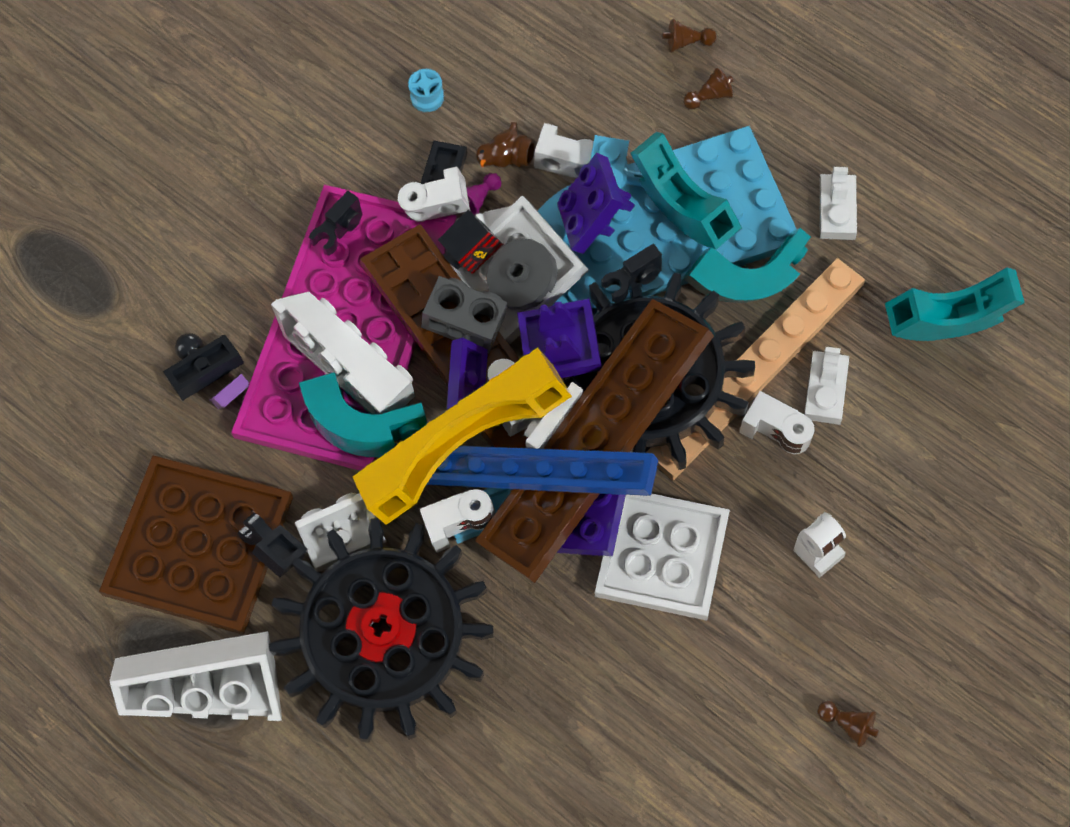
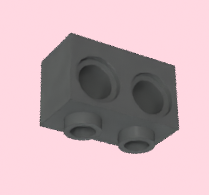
M439 276L422 313L421 328L452 340L463 337L488 349L489 354L504 321L508 302L503 301L500 296L493 292H480L469 288L466 283L459 279H446ZM449 301L455 303L457 307L445 309L440 304ZM482 314L488 316L491 321L481 323L475 320L474 317Z

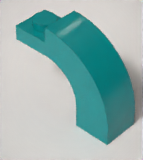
M655 132L630 153L642 174L639 182L658 209L688 237L704 246L713 247L717 250L742 228L727 199L705 192L687 175L664 133Z
M801 228L792 231L767 263L756 269L736 266L713 247H710L703 251L683 276V279L706 296L714 290L719 294V301L746 303L772 296L788 287L800 275L790 264L792 263L795 266L808 251L805 245L811 236Z
M1007 267L971 287L955 292L929 293L911 288L886 302L885 307L892 336L915 341H934L961 337L988 329L1003 322V314L1025 302L1016 270Z
M335 372L299 382L303 399L317 430L331 444L350 454L364 457H381L395 447L394 441L399 439L405 440L427 425L422 402L383 414H365L356 411L343 399Z

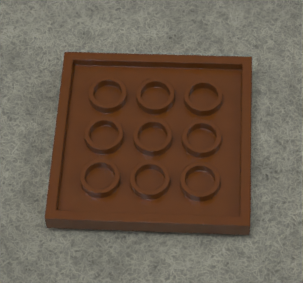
M153 455L99 592L102 596L244 635L268 567L252 554L256 545L244 542L239 537L238 532L245 527L243 524L244 520L253 513L259 515L272 530L276 529L279 525L283 526L293 500L292 493Z

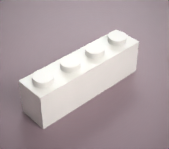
M310 292L276 299L271 304L283 336L325 374L335 372L339 386L370 414H383L403 408L415 397L412 386L413 378L410 373L401 365L394 367L387 361L388 357L379 345L374 342L369 345L362 339V333L350 320L343 322L337 317L335 308L325 298L318 300Z
M268 631L115 658L110 685L118 714L171 717L172 713L193 714L192 718H208V714L232 715V719L248 720V716H268V721H282L276 664L269 648V643L271 642Z

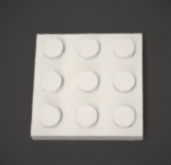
M523 195L488 227L503 243L500 248L506 243L517 239H533L544 245L555 258L558 270L555 287L551 293L548 291L540 305L528 310L538 309L543 304L548 307L553 305L589 271ZM495 253L474 274L463 266L458 270L454 266L452 268L469 288L480 292L489 291L486 276L488 265ZM523 268L516 273V277L522 274ZM507 308L499 332L511 344L520 335L517 313L523 311Z
M651 494V496L626 495L613 557L603 556L595 597L707 621L730 510Z

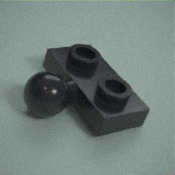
M186 333L181 335L175 343L176 354L182 360L164 370L163 373L183 401L244 364V361L225 334L204 346L199 336L193 333Z

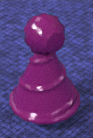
M497 173L485 175L482 184L466 187L470 211L474 215L479 214L488 191H496L501 187V177Z

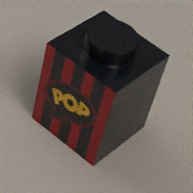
M467 210L438 239L447 250L443 256L457 270L463 266L472 274L503 245L494 233L470 210Z

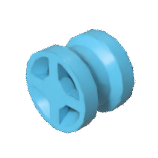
M420 69L410 76L408 87L413 106L422 112L437 110L444 101V91L440 75L431 69Z

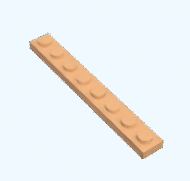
M837 258L737 359L755 361L754 376L724 378L722 391L739 396L750 403L759 391L863 287L865 279ZM716 407L708 420L722 431L737 414ZM698 431L680 440L686 450V467L709 445ZM667 445L651 447L646 452L653 453L657 457V468L672 481L684 471V469L678 470L673 463Z

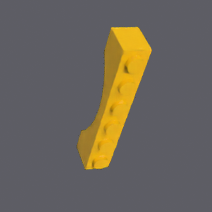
M536 348L502 373L491 378L469 396L461 399L456 405L436 419L428 422L426 426L398 443L380 458L369 463L352 477L367 509L387 525L417 504L424 487L436 469L454 450L468 439L485 429L504 422L523 418H542L571 398L572 395L554 365L539 348Z

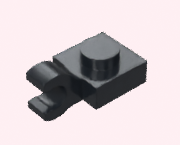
M347 190L324 215L326 221L310 233L309 239L311 244L315 246L321 239H328L329 241L323 246V250L327 256L332 255L338 247L337 238L341 239L348 231H353L360 223L363 214L359 198Z
M653 243L625 260L621 269L610 272L601 279L603 289L608 288L610 285H618L620 287L619 290L612 294L614 304L626 299L629 287L633 289L641 283L643 285L648 284L659 275L660 271H662V253Z
M253 513L244 520L243 524L245 527L238 532L239 537L244 542L256 545L252 554L279 578L293 567L292 562L296 557L302 559L308 551L283 526L279 525L276 529L272 530L256 513Z

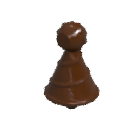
M672 19L669 31L662 32V39H668L669 51L673 53L675 50L695 44L699 40L704 46H711L716 42V32L712 28H705L698 32Z
M715 68L698 93L689 92L685 94L684 105L689 110H695L700 107L701 100L732 98L733 90L730 83L734 81L731 75L726 77L722 70Z
M832 701L822 702L818 707L820 719L828 723L836 720L838 725L846 731L858 747H862L865 744L869 735L876 738L879 734V730L873 728L876 718L875 711H839L836 704Z

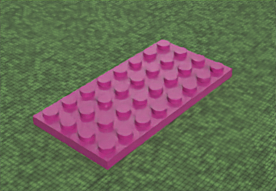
M324 185L282 298L310 292L318 300L325 298L335 308L337 317L343 322L350 320L362 333V339L369 345L374 342L383 349L388 357L387 361L394 367L401 365L408 370L416 342L361 267L360 258L419 224L422 225L441 253L444 254L447 250L438 239L456 222L457 216L448 215L425 221H414L404 212L399 202L350 191L359 198L363 215L360 223L353 231H348L341 239L337 238L338 247L332 255L327 256L324 253L323 246L329 240L321 239L313 246L309 235L315 228L326 221L324 215L347 190ZM275 316L231 432L233 437L359 471L378 458L358 456L345 452L327 441L317 430L306 407L299 382L326 374L283 336ZM340 387L343 399L350 407L361 413L370 414Z

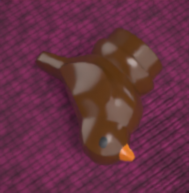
M511 122L508 130L497 134L490 143L479 146L476 158L481 167L492 165L508 167L512 164L516 167H529L534 158L535 140L529 139L526 135L519 136L517 134V122Z

